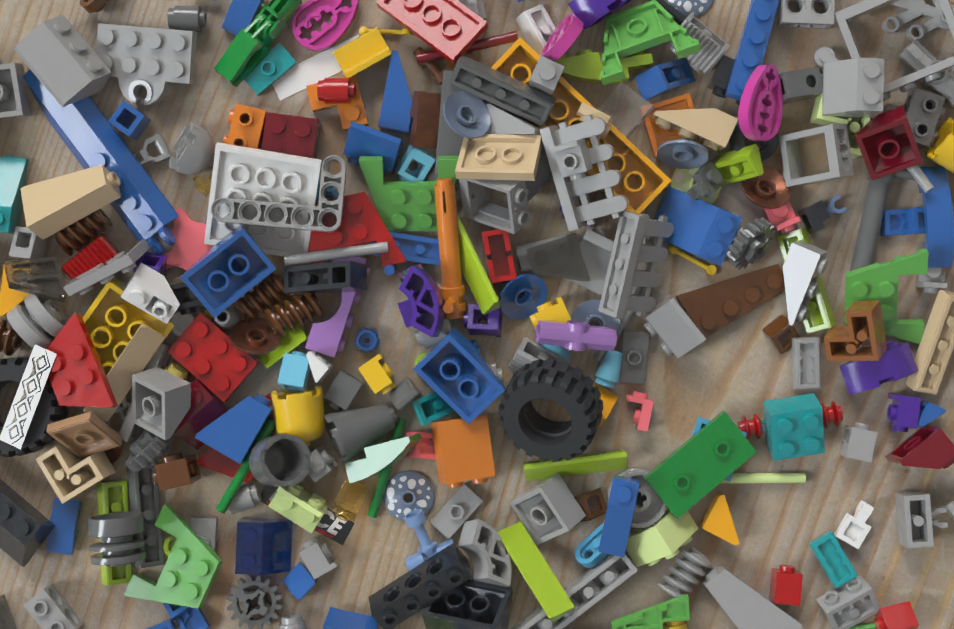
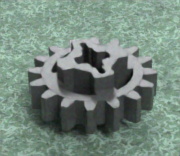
M761 217L760 220L756 218L753 224L749 222L746 228L743 229L741 227L736 232V237L733 238L734 242L728 247L730 251L726 254L728 257L727 261L740 270L742 267L745 269L749 263L753 264L755 259H761L766 254L765 251L773 240L771 236L775 234L773 230L775 226Z
M148 430L144 431L130 446L129 449L132 453L127 457L125 465L134 473L139 472L146 465L152 467L169 450L170 447L167 443L172 439V436L170 439L164 440Z
M252 573L247 575V581L241 577L237 580L239 586L233 585L230 588L234 594L227 596V600L232 602L227 607V610H234L231 619L239 618V627L246 623L248 624V629H252L254 625H257L258 629H263L264 622L266 625L271 626L273 623L272 618L278 619L280 616L276 609L283 608L284 604L278 602L283 597V593H276L279 584L272 586L270 584L271 577L265 581L262 580V573H259L257 578L254 579ZM252 585L259 586L258 589L254 590L246 589V587ZM267 591L271 596L272 603L267 599ZM260 593L258 604L250 610L253 599ZM239 601L242 602L244 611L241 610ZM255 614H261L263 617L252 618L251 616Z

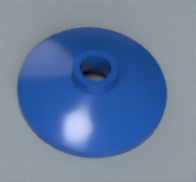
M523 274L517 276V279L511 280L503 288L499 298L500 309L508 318L516 320L525 319L538 311L537 306L544 304L547 297V286L537 275Z

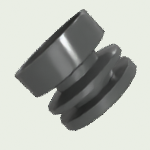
M117 512L88 518L89 536L101 538L100 542L90 545V551L101 552L90 556L91 564L110 567L123 566L147 558L146 550L135 549L146 545L145 539L133 538L134 534L145 531L143 512Z

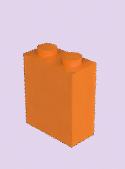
M479 414L470 424L462 417L431 422L439 483L448 484V488L462 487L464 481L472 480V484L488 482L487 477L496 476L487 414Z

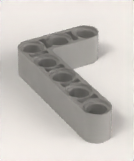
M330 155L325 158L322 163L318 206L218 198L212 203L211 214L216 220L228 224L333 233L342 224L346 164L337 155ZM339 162L342 166L340 173L332 175L327 172L329 163ZM334 187L339 190L337 200L328 201L325 198V191L328 188ZM229 204L231 207L230 214L224 218L218 215L219 206ZM249 206L256 207L258 212L253 220H247L244 217V211ZM274 209H282L284 212L282 221L272 222L270 219L271 212ZM301 211L310 213L311 218L306 225H300L296 221L297 214ZM332 213L337 217V222L333 227H325L322 223L323 217L326 214Z

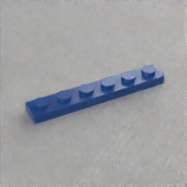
M751 0L727 86L726 97L741 101L749 77L756 67L762 65L779 0Z

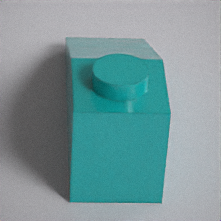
M1 156L0 233L14 234L15 226L20 224L22 209L20 188L25 186L28 159Z

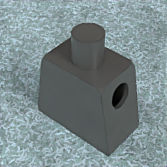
M818 67L779 74L783 105L811 99L823 92V74H820Z

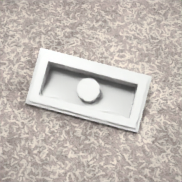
M543 4L524 11L516 18V23L527 43L539 56H541L544 46L556 29Z
M309 351L306 356L314 380L318 383L333 369V364L319 352Z

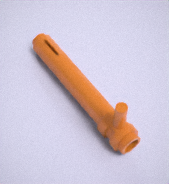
M440 178L436 180L437 184L434 185L442 282L439 289L444 302V317L456 319L464 317V311L467 309L466 301L463 300V296L466 293L465 285L462 284L456 191L452 178Z

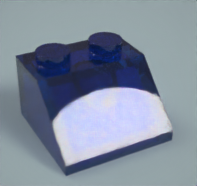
M241 518L237 522L235 574L265 575L291 572L293 522L287 519Z

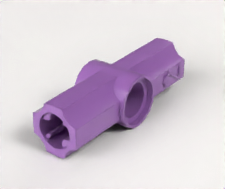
M539 320L535 332L538 344L563 346V348L574 351H585L586 349L613 351L617 342L615 328L590 326L588 323L572 320L566 321V323Z

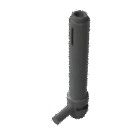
M908 169L873 181L868 172L867 180L869 184L850 271L873 264L889 187L893 184L894 177L916 181Z

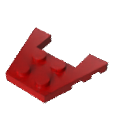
M365 191L344 196L342 224L337 231L333 233L311 231L309 252L358 246L376 241L377 243L388 242L389 252L380 253L383 267L406 262L405 257ZM337 198L329 199L328 201H335ZM332 213L326 214L323 217L322 223L325 227H333L337 222V217ZM327 260L308 263V265L327 263Z

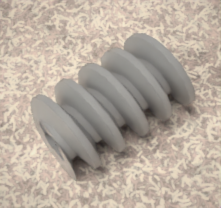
M689 543L691 551L683 549L681 551L685 559H675L679 567L669 566L673 575L663 574L666 584L656 583L673 598L685 595L683 591L692 593L693 588L689 583L699 584L696 574L706 575L702 566L712 567L708 558Z

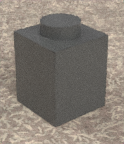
M340 370L324 396L329 400L327 404L338 411H341L342 408L348 410L364 382L348 372Z

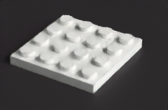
M217 142L204 244L216 245L239 226V224L222 223L212 216L211 206L218 198L315 206L322 160ZM222 204L218 208V215L222 218L227 217L231 212L229 204ZM249 206L245 209V219H255L258 213L256 207ZM279 208L274 209L270 214L271 221L275 223L282 221L284 218V212ZM307 211L299 212L296 217L297 223L306 225L310 221V213ZM242 225L265 254L284 257V255L307 253L309 250L311 231Z

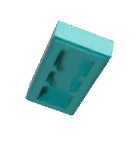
M279 42L244 80L260 96L293 68L297 62Z
M831 530L808 543L834 588L837 589L858 576Z

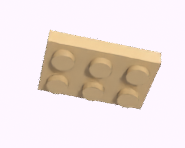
M484 134L474 139L464 137L455 169L456 178L535 181L543 145L541 135Z

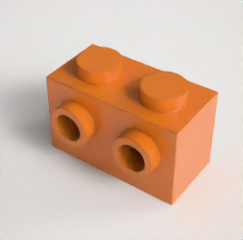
M236 104L235 110L231 109L228 117V124L231 125L229 135L225 134L222 143L261 150L267 111Z

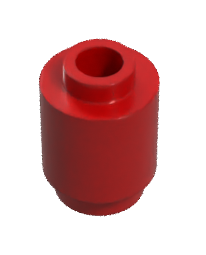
M324 78V80H319L317 84L318 100L324 101L325 104H351L352 99L356 98V84L351 83L350 78Z

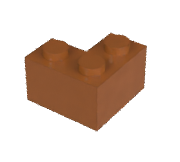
M880 300L854 301L845 312L847 326H833L824 336L827 362L879 361L887 350Z

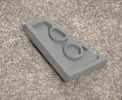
M146 239L138 242L127 254L125 250L118 253L106 262L107 265L101 263L72 279L63 287L68 296L77 292L83 295L94 288L92 284L100 281L101 285L105 284L115 277L114 273L120 270L122 273H126L136 267L135 262L150 248Z

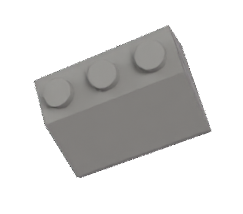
M64 15L42 22L14 47V51L62 107L101 92L112 73Z

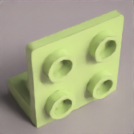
M301 483L293 486L278 487L277 493L270 502L269 507L312 534L329 507L325 504L326 500L316 493L311 495L304 491V486Z

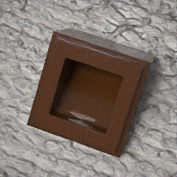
M783 315L778 316L762 329L781 355L792 347V338L800 337L794 326L789 325V320Z
M600 488L574 497L586 515L580 522L590 521L606 514L607 507Z

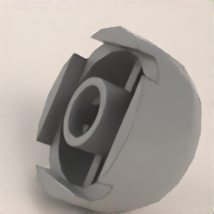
M190 122V126H185L174 145L176 157L170 156L169 168L184 175L199 174L207 166L211 168L214 164L215 143L213 137L202 126Z

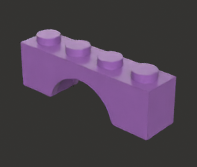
M359 256L333 260V262L354 261L362 264L368 263L367 259ZM367 265V278L371 268L369 265ZM363 291L341 292L342 301L339 310L331 319L321 323H313L305 348L334 358L337 357L338 353L343 354L347 339L343 337L346 328L351 329L355 315L351 314L354 304L359 305Z

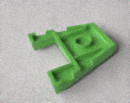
M656 0L608 16L605 22L604 54H602L603 66L602 71H600L602 84L604 86L626 78L620 58L672 41L677 57L680 59L700 52L699 41L696 38L693 39L683 26H679L674 21L673 16Z
M459 155L438 156V179L452 178V183H455V169ZM383 156L359 157V165L381 219L389 232L438 231L434 185L437 184L436 181H384Z
M927 248L917 250L918 253L905 257L904 255L894 257V260L886 263H875L845 272V324H847L845 312L854 301L880 300L885 335L920 344L924 334L923 319H897L899 275L927 274L929 255Z
M165 504L155 526L175 536L177 539L159 580L156 583L140 573H135L132 575L124 595L198 609L203 607L223 560L201 537H198L190 529V525L185 519H181L174 512L175 509L170 504Z
M688 594L612 620V629H663V622L690 620Z

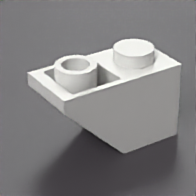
M140 263L121 295L122 299L166 324L180 305L165 276L143 263Z

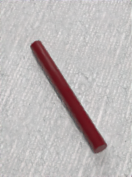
M517 31L478 39L465 53L516 42L518 40ZM436 50L416 54L418 64L445 58Z

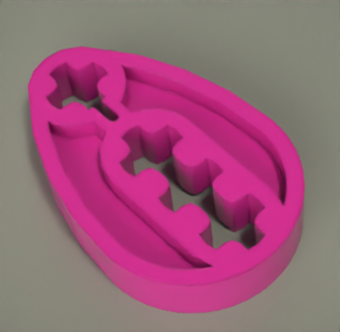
M309 0L298 8L292 19V31L296 40L302 47L310 51L321 52L330 49L350 28L355 19L359 1L352 0V7L348 8L347 6L340 7L343 4L342 0ZM323 13L327 15L333 14L330 24L324 22L321 25V32L314 30L311 32L312 38L310 40L306 37L301 39L303 36L301 31L303 29L310 31L313 28L311 24L313 21L320 23L323 20L321 16Z
M573 13L567 15L550 36L541 52V56L556 62L582 31L583 21Z
M759 65L749 77L744 88L738 110V122L742 133L749 140L767 141L772 139L780 128L783 95L777 68L774 65Z

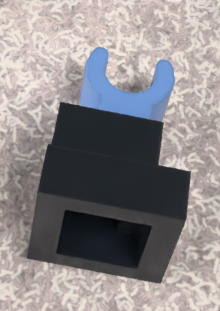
M841 196L832 197L827 205H824L821 200L798 211L809 234L824 228L825 226L822 222L829 219L831 214H840L846 211L847 207L836 209L834 206V202L840 199Z

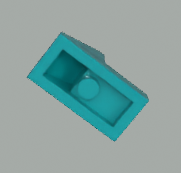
M436 391L412 401L421 426L455 411Z

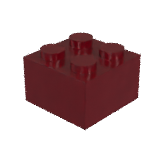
M266 112L261 150L317 159L321 122L316 118Z

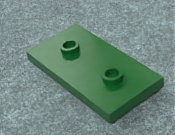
M722 411L643 478L673 516L678 519L757 451L727 413Z

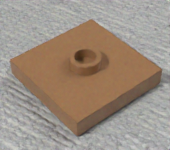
M87 412L48 424L46 431L79 458L121 446L123 439L93 412Z

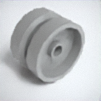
M34 289L24 298L25 306L17 304L6 316L13 329L29 346L34 348L36 344L47 349L69 318L51 298L40 290Z
M639 467L627 468L617 473L619 476L640 480L638 492L641 497L635 503L631 527L634 528L648 527L656 523L666 509L665 504L643 478L650 471ZM613 479L611 480L607 491L608 501Z

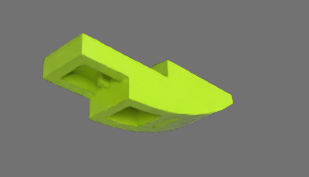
M591 49L577 52V56L567 57L566 54H563L556 61V63L565 66L562 77L584 83L602 84L600 71H602L603 64L600 62L599 52L592 53ZM639 51L629 55V57L620 58L626 78L609 84L627 82L630 78L629 71L650 68L653 64L652 53L645 54L644 51Z

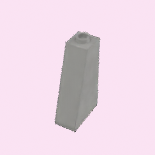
M722 565L718 567L713 566L705 572L706 575L701 582L738 629L802 628V625L794 617Z

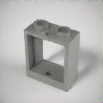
M830 124L779 136V151L782 155L783 177L786 187L804 186L854 176L847 124ZM825 134L830 172L802 177L797 140Z
M459 179L465 218L512 234H516L530 221L525 181ZM485 187L507 193L508 208L487 202Z

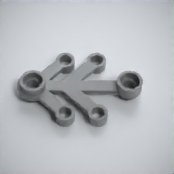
M899 0L890 5L908 11L896 17H888L882 22V30L885 33L891 34L899 26L921 15L932 18L922 25L914 24L907 29L906 36L910 41L914 39L919 40L925 33L937 27L943 30H949L950 28L943 16L944 13L939 0H932L935 7L927 5L924 0ZM887 21L894 23V29L887 27ZM912 29L918 30V37H914L911 34Z

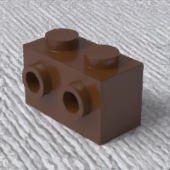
M182 452L162 457L161 463L154 465L153 479L155 485H159L160 491L189 485L201 479L199 466L196 463V454L183 456Z

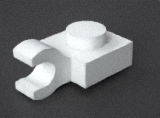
M861 500L857 505L854 516L846 513L834 535L859 549L871 529V526L865 522L871 515L874 507Z

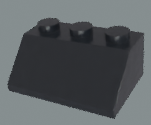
M0 479V548L18 564L25 567L55 527V524Z
M468 580L425 607L422 613L426 629H508L513 589Z

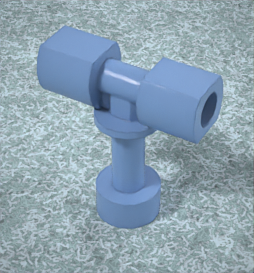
M422 509L413 510L404 516L407 527L414 528L421 544L417 549V553L405 558L409 571L454 543L452 538L437 544L436 540L430 541L423 525L426 521V516Z

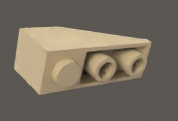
M716 108L655 111L651 117L656 120L655 124L666 130H669L670 127L680 131L679 135L690 141H693L694 138L700 140L705 148L715 152L717 149L722 150L726 147L738 121V118Z

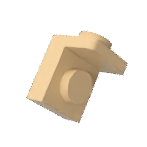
M582 102L576 114L581 117L579 121L585 122L584 116L592 114L593 119H604L607 123V129L604 133L599 134L598 138L605 139L612 126L608 123L611 116Z

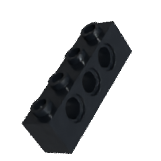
M454 543L447 546L369 596L372 617L383 629L394 628L471 579L472 573L467 558Z

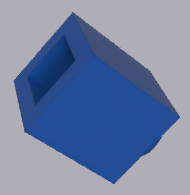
M122 101L108 122L137 141L151 119L127 102Z

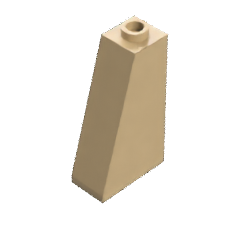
M98 165L20 188L26 227L42 240L119 199L121 197L119 177L115 172H110L103 165Z

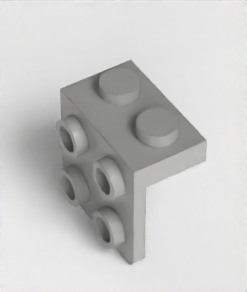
M594 227L592 231L589 229L585 231L565 272V277L602 296L614 242L606 238L608 235L606 232Z

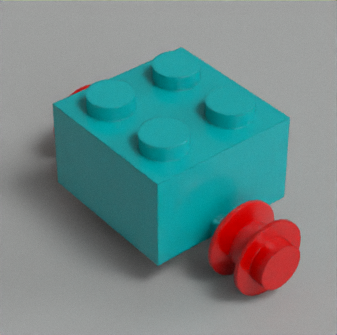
M814 393L763 401L764 420H761L756 414H753L750 420H747L742 415V421H738V429L747 433V440H749L750 435H755L757 439H760L763 431H765L766 447L773 461L825 453L824 428H828L830 422H834L838 427L840 421H843V411L840 405H836L835 401L831 402L830 407L819 403Z

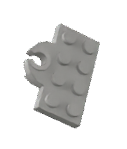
M98 23L96 54L112 72L110 77H118L119 88L126 99L135 105H140L139 89L144 86L147 90L144 104L150 106L166 98L169 93L170 82L194 84L197 32Z

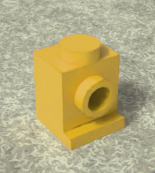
M562 297L555 298L556 304L554 305L549 301L536 307L538 312L529 316L535 330L539 320L563 323L571 320Z
M380 353L358 369L373 392L376 394L381 391L384 395L396 386L391 378L394 376L393 371L386 362L384 364L380 362L384 358Z

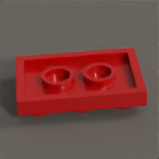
M202 312L197 315L167 350L171 356L223 402L229 400L260 364L250 354L236 349L231 343L230 336Z

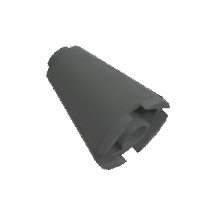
M386 404L324 415V419L327 421L325 422L327 433L333 448L340 451L338 458L341 463L348 462L362 452L365 447H369L395 428V422H398L393 407L388 408Z

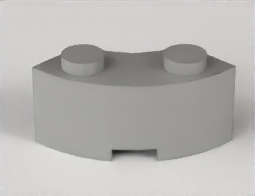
M480 519L464 522L458 547L466 551L472 560L474 568L473 580L504 587L510 586L511 560L500 541L502 538L495 529Z

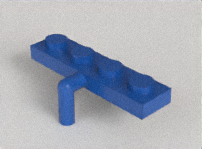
M389 232L406 261L440 266L438 239ZM380 253L370 254V255H373V256H379V257H381V256H380ZM397 264L387 265L384 268L385 274L394 276Z

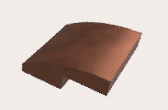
M415 90L409 116L414 118L408 142L410 145L437 149L441 104L440 93Z

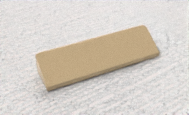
M939 290L917 350L914 360L918 371L909 375L906 381V385L912 390L933 395L938 393L954 349V293L945 290Z
M145 323L140 325L106 376L118 406L132 387V375L143 371L165 338V336ZM118 406L114 408L85 407L83 411L86 413L93 412L101 420L108 422Z

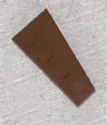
M775 264L676 295L691 321L707 338L785 290L784 273L780 266Z

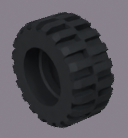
M14 357L0 359V390L8 383L21 382L29 358ZM49 377L21 449L0 440V454H2V457L30 454L43 449L44 446L50 445L55 440L46 432L48 424L67 419L68 412L64 411L65 406L59 405ZM0 421V435H1V432H2L3 427H4V425L2 424L1 421Z
M542 359L533 361L532 364H525L512 376L500 399L501 403L498 407L499 421L501 427L506 428L504 431L505 435L509 440L512 439L514 441L513 445L518 450L521 448L526 451V455L539 457L538 460L547 461L552 459V462H559L563 458L570 460L575 458L576 454H582L587 449V446L591 444L602 419L603 401L600 399L601 393L598 387H593L594 381L589 375L585 377L583 370L578 367L575 369L569 366L570 363L565 361L558 363L556 359H547L546 362H543ZM548 399L554 401L568 412L571 420L565 422L549 420L535 410L531 400Z

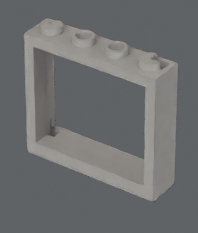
M864 0L834 13L851 58L862 57L848 22L899 0ZM939 0L954 38V11L949 0ZM954 56L885 84L883 100L891 98L890 93L899 89L901 93L916 88L915 83L925 79L928 83L942 77L941 72L948 69L954 72Z

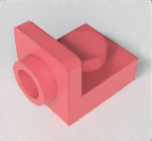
M789 200L780 208H762L767 221L775 226L773 229L775 232L780 230L782 234L796 228L795 223L801 221L799 216L796 217Z
M633 391V396L626 395V400L640 403V407H635L632 422L636 423V429L648 432L654 401L648 399L649 394Z
M405 433V437L418 433L421 434L420 441L405 458L436 460L432 433Z

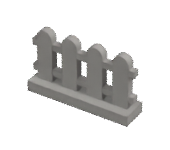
M592 114L584 116L585 122L569 127L567 122L559 124L560 129H558L557 124L540 129L569 231L585 226V221H587L588 225L595 224V218L612 214L613 219L621 217L620 212L629 205L628 198L624 195L615 196L612 187L620 183L622 179L621 173L616 169L608 170L605 160L613 157L614 148L610 144L600 145L598 138L599 134L606 131L607 123L602 118L593 119ZM590 137L592 148H588L592 164L597 163L600 173L573 181L570 180V176L562 178L555 152L553 153L552 147ZM569 157L571 166H574V159ZM605 189L606 199L590 203L587 193Z
M623 210L620 213L621 217L617 226L598 311L620 319L627 315V311L636 312V315L645 317V313L653 311L656 306V299L650 296L652 287H658L662 281V275L656 272L657 262H664L668 256V250L661 247L663 237L668 238L672 235L674 226L672 223L667 222L668 217L664 215H659L658 220L649 219L650 215ZM645 236L654 237L652 245L643 244ZM639 261L648 262L646 270H637ZM633 286L642 287L640 295L631 294Z

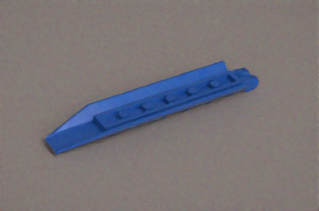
M29 69L23 75V78L52 127L84 169L103 165L110 172L113 171L117 174L121 182L119 186L121 197L111 202V206L138 242L146 239L152 251L156 255H162L165 247L161 244L156 234L159 233L165 243L170 246L176 243L177 240L167 225L179 217L177 212L90 96L62 107Z

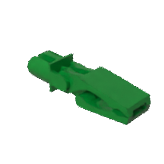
M271 0L267 6L261 4L264 8L247 28L239 31L215 66L216 72L228 80L232 86L237 87L268 55L270 45L285 27L290 28L286 23L302 5V0Z

